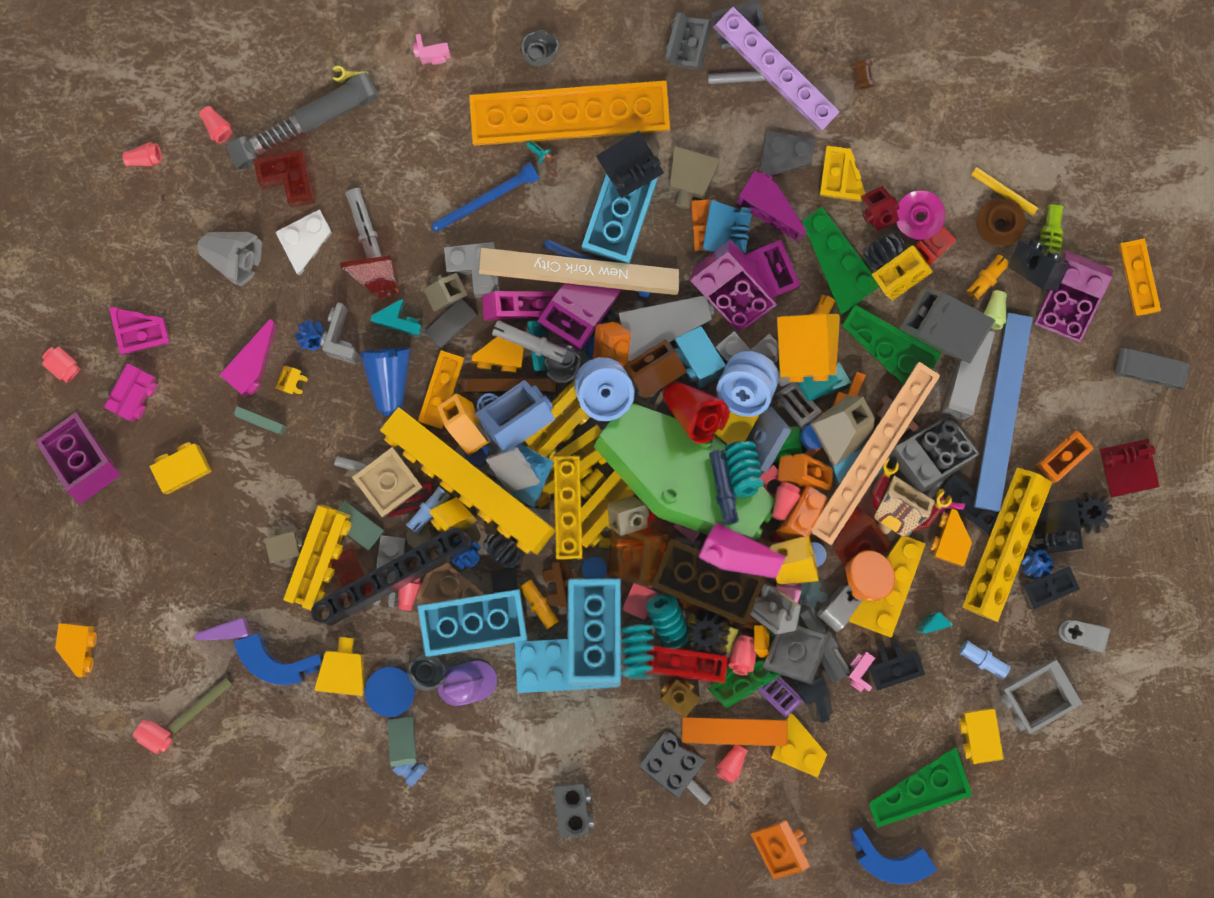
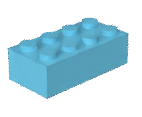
M606 174L582 244V251L613 262L630 264L659 177L621 199Z
M569 579V686H620V579Z
M520 589L418 606L426 657L526 641L528 639Z
M569 639L515 642L518 693L619 687L569 686Z

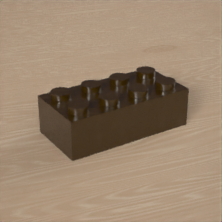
M670 539L651 586L747 625L765 577L721 569L699 558L701 551Z

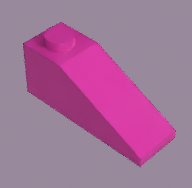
M494 291L483 295L484 321L540 318L557 292Z
M271 319L220 374L245 397L248 394L253 395L261 386L259 382L263 379L277 325Z
M716 523L699 558L721 569L772 578L777 577L786 558L719 523Z

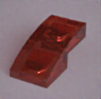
M352 548L341 553L338 560H330L342 588L365 576ZM369 584L365 589V593L370 595L373 590ZM349 595L347 598L351 604L352 598Z

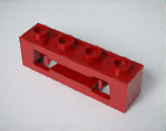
M654 646V649L646 651V654L653 656L652 660L646 661V664L652 666L653 670L646 673L720 684L726 683L729 663L727 656Z

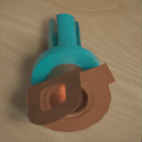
M527 141L526 146L540 157L538 162L540 164L546 163V171L557 178L558 173L552 165L556 161L558 154L551 156L552 151L550 149L545 151L534 141ZM548 168H551L555 173L552 174Z

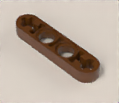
M461 379L460 393H506L524 380L531 387L535 385L541 393H556L557 382L552 379Z

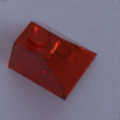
M390 255L340 263V268L349 278L372 295H378L379 299L391 298L393 293L399 292L395 263Z
M857 505L834 540L832 550L842 564L846 566L854 556L863 551H875L883 554L892 545L875 521Z

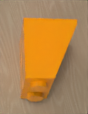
M839 314L777 317L780 378L788 377L789 382H804L805 376H813V381L828 380V375H836Z

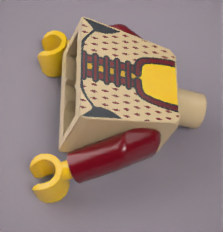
M888 457L883 464L885 471L883 475H879L872 491V504L876 509L874 518L879 521L877 524L878 530L883 534H889L893 530L900 535H906L910 531L914 532L929 528L941 513L940 508L951 504V496L949 495L944 501H940V497L943 496L945 491L939 489L935 493L936 503L934 504L933 499L896 476L891 479L890 476L897 472L899 463L897 461L893 469L887 468L886 464L890 458Z

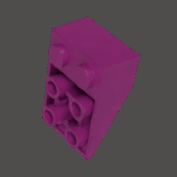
M731 239L692 269L690 281L738 333L777 305V302L747 256Z
M781 240L746 255L774 299L799 289V280Z
M1065 250L1062 259L1069 263L1070 266L1058 291L1047 290L1034 324L1081 343L1112 279V271L1109 267Z
M564 283L552 298L538 322L544 328L583 351L595 333L596 326L602 322L622 289Z

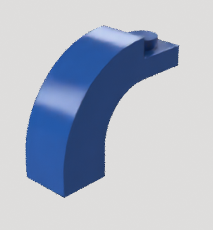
M261 633L233 642L244 666L259 679L272 684L290 685L303 682L305 680L302 671H305L306 675L319 671V665L323 661L322 654H317L292 664L279 662L269 654Z
M859 825L850 830L854 836L850 839L858 852L863 850V853L856 857L857 861L878 879L889 883L908 884L922 880L937 871L921 846H918L905 856L888 858L880 855L875 850Z

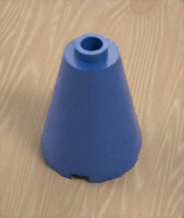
M381 348L382 350H376L375 353L374 349L361 351V361L377 411H382L383 416H391L398 407L402 409L411 354L410 348Z

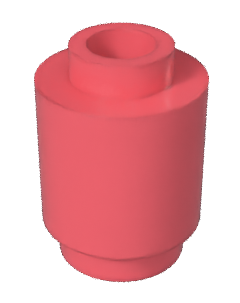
M51 347L42 356L44 359L42 365L60 381L64 380L68 383L80 371L77 362L60 347L55 349Z
M737 636L736 641L733 642L729 667L733 669L734 673L747 675L748 672L754 670L757 655L754 650V638Z
M142 720L133 734V737L137 739V743L157 755L161 751L165 753L173 741L170 739L171 733L151 720L149 722Z

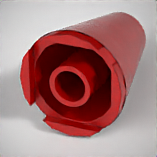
M679 381L668 384L664 389V402L688 437L697 444L712 441L715 438L713 434L718 429L722 431L725 428L730 410L722 399Z

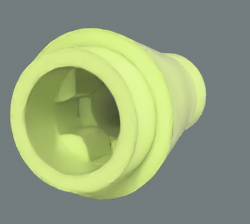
M992 291L991 298L983 313L995 320L991 329H1002L1003 324L1006 323L1007 294L1003 291Z

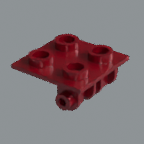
M1149 439L1099 449L1111 498L1160 487L1152 456L1155 455V448L1153 445H1150Z

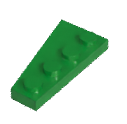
M854 305L842 326L849 335L902 385H904L918 362L933 370L942 355L857 305Z
M768 629L771 647L776 634ZM757 654L752 672H748L747 675H739L734 673L733 669L729 667L727 669L726 683H713L708 690L727 709L778 678L781 674L766 670L763 665L767 657H759Z

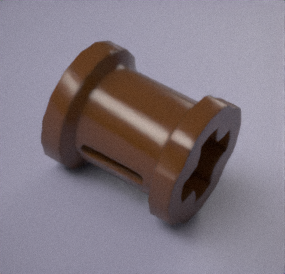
M862 60L850 64L851 69L854 70L856 82L854 90L868 89L876 85L875 81L872 80V60Z

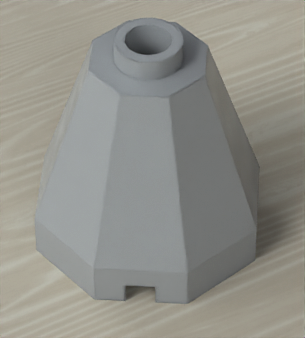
M209 232L199 239L197 248L199 255L228 280L236 285L243 286L255 274L254 271H251L253 265L258 266L261 261L262 241L257 239L256 235L249 232Z

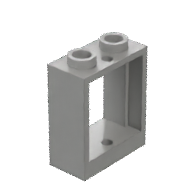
M1055 659L1047 661L1000 689L1003 694L1000 696L1003 704L1007 709L1011 708L1016 716L1013 718L1015 725L1020 731L1024 730L1028 734L1035 732L1082 704L1063 669ZM1048 672L1065 703L1029 723L1012 691Z

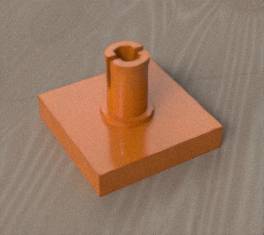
M787 820L751 833L773 879L798 873L810 867L800 848L801 845L806 843V837L799 840L798 838L804 835V833L799 829L792 832Z

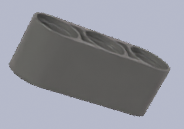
M1120 348L1114 373L1164 387L1185 390L1190 364L1137 350Z

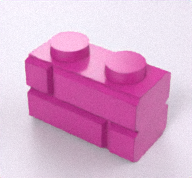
M127 363L104 408L131 422H135L136 419L139 420L146 410L144 403L147 397L151 398L157 390L158 384L155 383L157 378Z

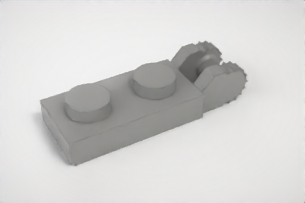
M381 535L376 569L405 553L406 538ZM394 571L388 574V583H392L395 580L396 574ZM397 591L389 595V607H395ZM381 599L373 603V605L379 606Z

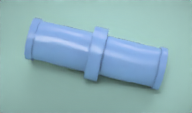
M438 487L425 504L421 503L420 510L406 525L416 534H419L433 517L429 511L445 503L451 496Z
M968 640L964 642L959 651L960 655L975 662L978 668L982 670L985 668L1002 680L1010 671V665L992 656V652L984 651Z

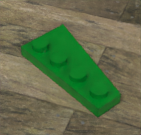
M823 207L801 222L806 229V236L817 257L819 267L827 281L830 293L836 301L840 316L880 287L870 270Z
M953 747L869 801L868 806L876 828L973 796L957 748Z

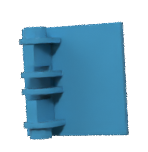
M711 200L703 249L714 252L731 239L746 254L749 236L744 234L750 232V229L746 226H750L752 218L751 209L741 208L739 210Z
M520 443L516 447H518L525 460L531 464L530 467L540 482L509 494L535 507L554 462ZM497 478L495 483L506 491L500 480Z

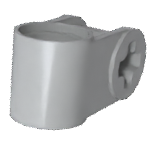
M841 585L836 588L828 601L822 605L817 616L838 632L847 624L862 600H858L853 596L849 585Z
M1066 620L1060 624L1058 634L1063 641L1095 652H1105L1110 633L1109 628L1073 620ZM1073 628V630H1076V635L1068 633V629Z

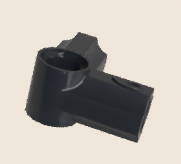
M815 673L812 684L794 679L800 695L808 707L812 720L821 723L830 720V716L833 713L828 699L830 692L823 677Z

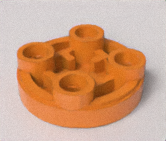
M863 551L854 556L845 566L848 584L852 589L853 596L858 600L878 601L888 596L894 588L895 573L893 567L886 557L878 552Z

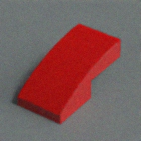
M943 225L936 235L920 240L914 247L930 266L957 239Z

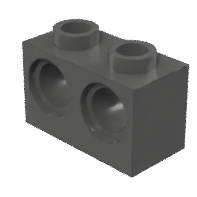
M584 782L554 785L559 838L590 835L589 828H594L593 813L587 812V803H591L590 787L585 788ZM568 791H577L580 795V800L574 804L569 803L565 797ZM572 816H579L583 820V825L578 829H573L570 827L568 820Z

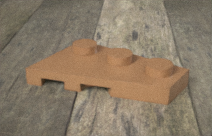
M435 552L432 559L437 558L439 554ZM446 563L425 575L416 599L430 604L485 594L453 566Z

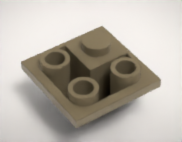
M846 396L810 424L832 465L836 466L868 441L873 433L875 418L864 397Z

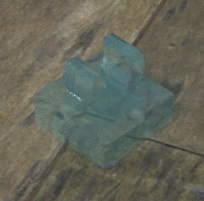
M804 582L802 583L798 604L815 608L817 602H827L828 594L820 592L821 583Z

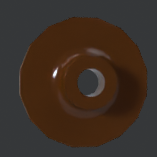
M997 198L983 205L978 213L976 225L978 233L984 241L992 246L1005 247L1012 245L1020 239L1025 231L1026 219L1023 210L1017 203L1010 199ZM997 220H1001L1004 223L1002 228L996 225Z

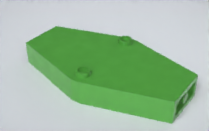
M632 403L626 413L608 423L594 445V448L652 513L664 520L710 535L716 523H719L756 542L763 531L759 528L762 522L767 524L772 517L773 510L771 508L774 505L775 499L762 486L758 488V493L748 498L736 497L735 506L739 521L733 525H728V521L726 525L723 524L720 505L716 501V496L718 495L709 453L714 450L725 451V444L715 434H713L715 438L712 441L697 444L688 437L676 418Z

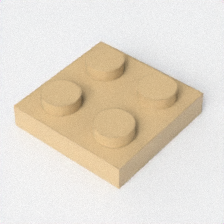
M393 447L352 477L382 518L423 488Z

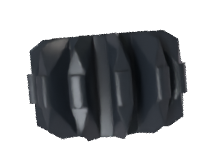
M888 233L869 244L865 248L863 256L868 266L873 271H877L907 248L897 233Z
M1088 492L1082 493V499L1079 497L1075 498L1078 501L1081 528L1084 527L1085 534H1090L1092 529L1096 534L1100 533V526L1103 528L1109 527L1105 519H1113L1112 514H1107V510H1111L1113 506L1104 505L1107 501L1106 496L1099 499L1098 492H1093L1091 497ZM1093 507L1092 511H1096V516L1089 518L1090 514L1087 515V509H1092Z
M496 527L484 540V548L498 563L506 568L513 569L523 560L522 558L526 553L516 545L518 540L511 535L508 539L496 530L498 528Z
M705 612L704 619L700 615L695 616L698 624L690 622L689 627L693 628L694 632L687 633V637L695 638L690 642V646L695 647L698 645L697 652L703 653L706 649L707 654H713V648L719 653L722 652L720 643L724 645L729 643L728 640L723 639V636L731 634L729 630H723L728 624L727 621L719 622L720 615L715 614L712 617L710 612ZM712 628L713 630L710 632L714 633L713 637L705 639L707 635H704V631Z

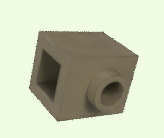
M457 273L447 277L441 274L431 279V285L423 289L434 312L452 305L468 295Z
M633 496L607 504L609 526L620 536L648 528V508L636 497Z
M289 528L275 531V536L264 539L269 561L272 564L298 558L304 545L302 535L298 536L297 532H290Z

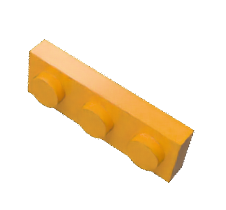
M1145 238L1120 243L1118 246L1134 317L1160 312V303Z
M440 350L420 412L419 423L443 429L444 423L437 406L453 396L465 358Z

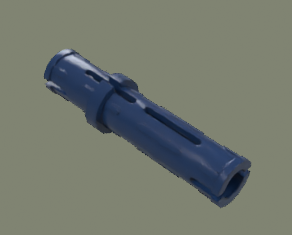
M714 450L709 453L718 495L716 496V501L720 505L723 524L726 525L728 521V525H733L739 521L735 506L736 494L731 487L725 451Z

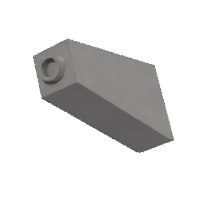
M699 296L618 313L617 319L619 324L631 332L628 363L666 339L670 343L685 333L712 320L711 315H714L712 303L705 296Z
M989 331L970 364L957 359L941 413L962 420L973 416L995 332Z

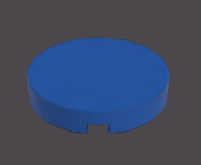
M391 666L380 668L374 672L366 682L365 687L366 702L370 708L377 714L386 717L398 716L407 711L413 703L416 692L415 687L408 679V673L400 668Z

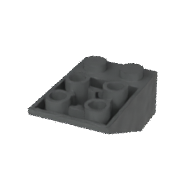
M924 286L900 329L930 348L970 364L995 320L944 292Z
M948 415L894 447L888 456L890 458L887 464L893 469L898 461L899 467L897 472L894 473L897 478L924 494L979 456V453L951 415Z

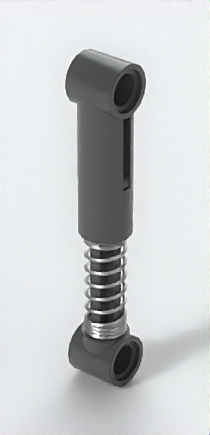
M368 73L358 74L348 80L342 87L294 111V116H290L288 121L285 122L283 120V123L280 125L277 123V127H271V130H265L263 134L259 133L258 137L254 135L251 139H248L247 136L237 138L227 144L225 148L236 169H246L259 160V154L261 155L266 152L267 148L272 149L273 145L278 146V142H284V139H290L292 135L296 136L297 132L299 134L302 132L306 134L357 106L367 105L377 99L379 94Z

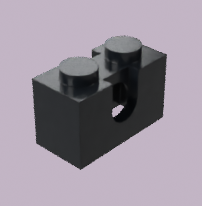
M1019 240L1007 267L1042 290L1058 291L1070 264L1062 259V254L1053 250L1046 251L1047 249L1044 248L1045 244L1039 240Z

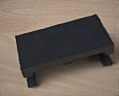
M1070 566L1024 585L1021 588L1022 594H1025L1027 598L1026 604L1028 609H1036L1080 590Z

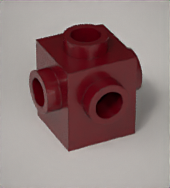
M883 185L860 196L864 206L862 211L863 218L867 224L871 223L877 231L899 221L897 210L900 209L896 198L891 196Z

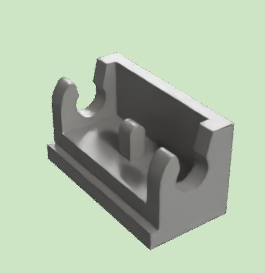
M766 583L763 585L761 596L756 600L751 616L775 634L795 631L801 605L772 584Z

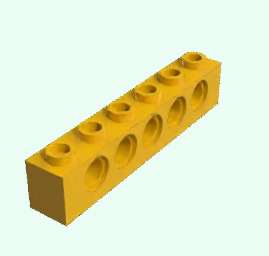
M1021 468L1016 469L962 608L987 619L999 621L1052 485L1051 481L1038 473Z

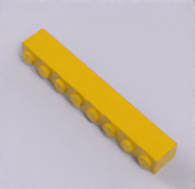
M398 407L380 429L386 435L383 439L393 448H396L398 445L405 451L402 455L413 464L416 460L422 463L423 467L421 470L431 478L437 475L442 479L440 485L450 493L456 490L461 494L459 500L469 508L472 505L476 506L480 510L478 515L486 522L495 521L499 525L496 530L509 539L511 535L519 540L516 545L528 554L532 551L537 555L556 532L551 526Z

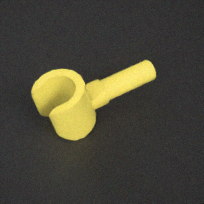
M335 66L333 68L335 72L342 71L343 73L341 77L333 79L338 83H345L348 79L358 74L368 72L346 71L341 66Z

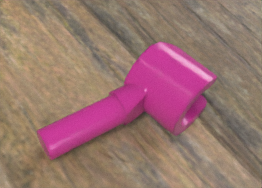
M951 502L949 506L941 507L940 511L942 513L946 508L963 510L964 503Z

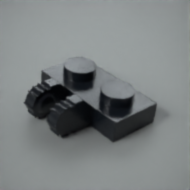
M896 636L892 637L890 642L896 655L895 658L888 660L884 644L881 641L876 643V648L882 662L869 666L876 691L925 675L918 652L913 651L903 655Z

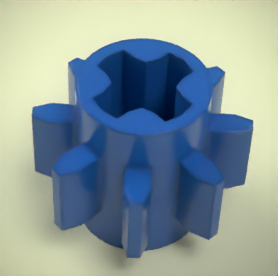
M307 320L298 325L299 332L295 333L294 336L301 349L307 348L314 351L320 348L321 339L325 331L320 321L315 323L314 321Z
M462 538L457 539L453 543V546H459L462 542ZM472 539L470 549L451 560L461 569L465 566L467 568L475 566L480 559L478 551L481 547Z
M1030 549L1021 562L1024 565L1023 572L1025 575L1035 580L1039 576L1043 578L1050 575L1054 567L1051 555L1045 550L1040 549L1036 553Z

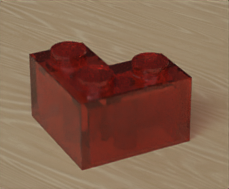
M303 149L253 159L258 184L262 189L284 185L287 202L291 208L316 203L307 156Z

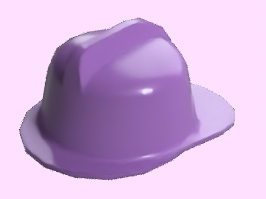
M470 661L452 666L445 670L446 679L438 687V693L447 704L453 706L477 702L489 697L494 692L497 685V675L488 663L482 661Z

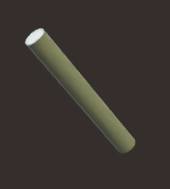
M228 677L223 679L168 726L169 729L175 734L231 687L233 683Z

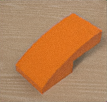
M716 199L691 201L694 251L705 250L703 245L710 201H716Z

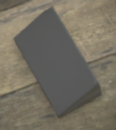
M460 299L436 320L425 333L442 350L478 315Z

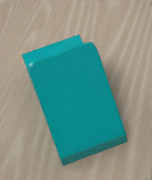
M403 299L375 313L370 319L373 324L419 338L423 327L418 324L419 320L408 316H404L403 320L400 319L405 305Z
M837 363L836 375H828V380L813 381V376H805L804 382H797L807 401L847 389L851 385V381L840 363Z

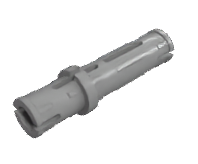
M351 189L345 194L359 233L358 241L363 245L368 263L380 261L383 257L376 240L378 235L376 231H373L361 189ZM357 205H358V207H359V210H360V213H361L363 222H362V220H361V217H360V214H359Z
M500 320L497 321L495 327L499 329L493 330V336H498L536 352L535 355L537 356L544 355L561 364L563 363L565 357L562 355L567 354L568 348L547 341L548 338L546 337L539 338L505 324Z

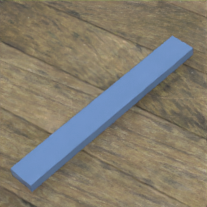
M1013 313L1006 314V323L974 503L976 508L999 512L1001 509L1033 317Z

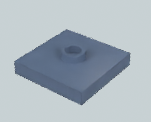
M771 406L759 415L745 441L756 444L755 452L758 453L756 460L760 462L759 470L764 472L769 470L791 432L788 425Z

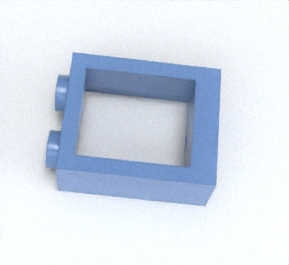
M525 380L475 413L484 430L503 452L513 449L555 420L550 411L553 409V406L546 396L543 397L535 385L531 387ZM530 403H534L532 406H530L528 409L514 417L512 420H510L503 426L499 427L501 423L509 419L511 416H513L514 414L528 406Z

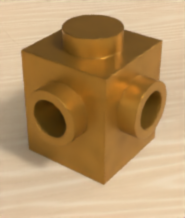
M684 678L681 682L677 679L674 682L669 680L660 691L663 694L661 700L684 718H686L701 698L692 692L695 687Z

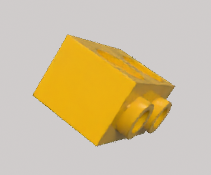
M912 245L874 272L872 276L884 294L893 301L933 271L921 253Z

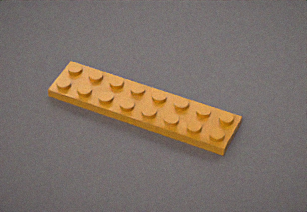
M666 81L469 95L473 146L627 135L637 131L640 133L670 131Z

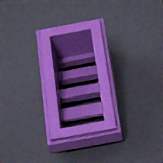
M239 618L195 633L196 635L194 636L196 640L246 638L252 634L247 619Z
M780 676L758 689L785 718L803 701ZM776 680L779 684L768 694L765 690ZM784 688L786 692L776 701L773 697ZM791 695L793 699L783 708L781 704Z

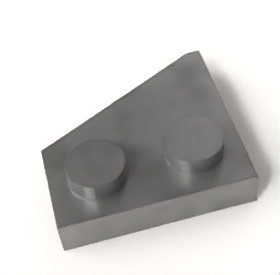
M767 131L760 172L764 171L773 176L779 173L790 172L796 168L800 169L810 166L816 139Z

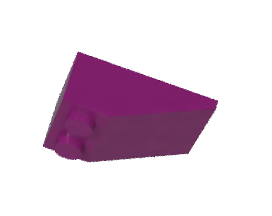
M754 171L740 193L736 205L740 208L751 209L750 213L800 243L806 229L778 185L773 182L774 178L764 171L760 173Z
M77 412L35 441L65 490L80 505L121 476L110 457Z

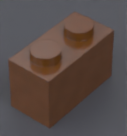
M666 339L624 365L629 377L644 399L687 372L676 351Z

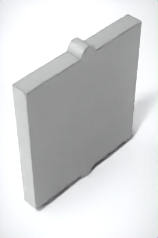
M518 447L489 456L486 459L494 471L495 477L500 480L508 493L536 485L540 482L531 469V464L525 460Z

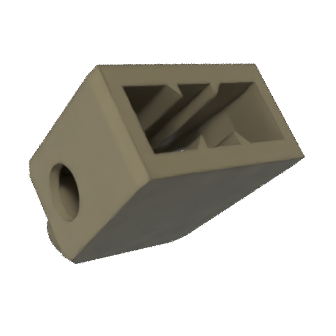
M675 146L669 187L670 191L678 193L675 206L689 209L692 198L703 199L718 169L720 159Z

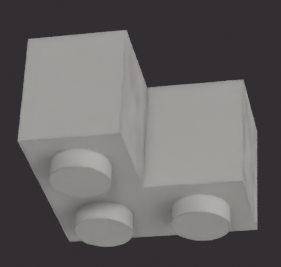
M494 242L444 247L448 276L457 273L458 276L472 274L476 298H482L483 295L500 291L498 276L479 274L481 248L495 249Z
M735 331L715 347L725 364L734 354L742 351H754L765 355L774 364L779 360V344L770 333L751 350Z

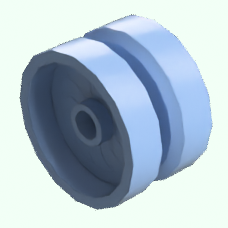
M742 351L734 354L728 360L718 382V398L725 402L732 413L741 416L762 414L769 407L779 381L778 369L770 359L760 353Z
M598 357L587 361L580 367L575 376L574 389L582 409L588 416L599 421H611L621 417L629 410L633 402L634 388L626 370L619 362L611 358Z

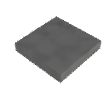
M797 626L795 631L776 634L763 667L766 670L812 684L829 637L828 635Z

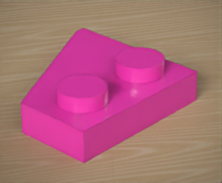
M115 307L109 308L121 355L170 343L164 318Z

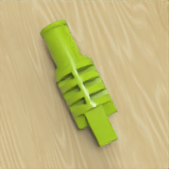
M1048 205L1046 225L1043 226L1040 234V241L1045 244L1044 248L1047 249L1046 251L1053 250L1061 254L1064 233L1063 229L1060 228L1063 206Z

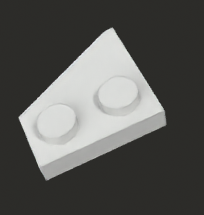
M318 210L276 231V234L297 275H300L332 232L322 212Z

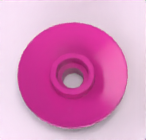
M914 191L907 194L899 202L900 209L897 210L899 221L896 223L900 231L907 237L915 240H925L936 235L943 227L946 216L945 208L942 201L935 194L928 191ZM924 213L926 218L923 221H918V214Z

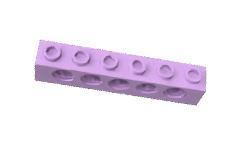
M734 7L730 8L713 26L818 131L823 130L840 112Z

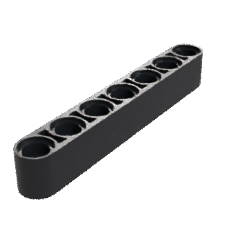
M458 528L448 529L317 601L311 608V616L314 621L323 625H335L466 553L471 547V538L467 533ZM461 535V544L457 547H454L453 539L456 536ZM436 547H439V556L435 559H432V550ZM414 559H417V568L413 571H410V562ZM394 571L396 574L395 580L392 583H388L387 576L390 572ZM372 583L374 586L373 592L370 595H366L365 589L367 585ZM350 595L352 598L351 604L348 607H344V599ZM328 607L330 614L326 619H323L322 612Z

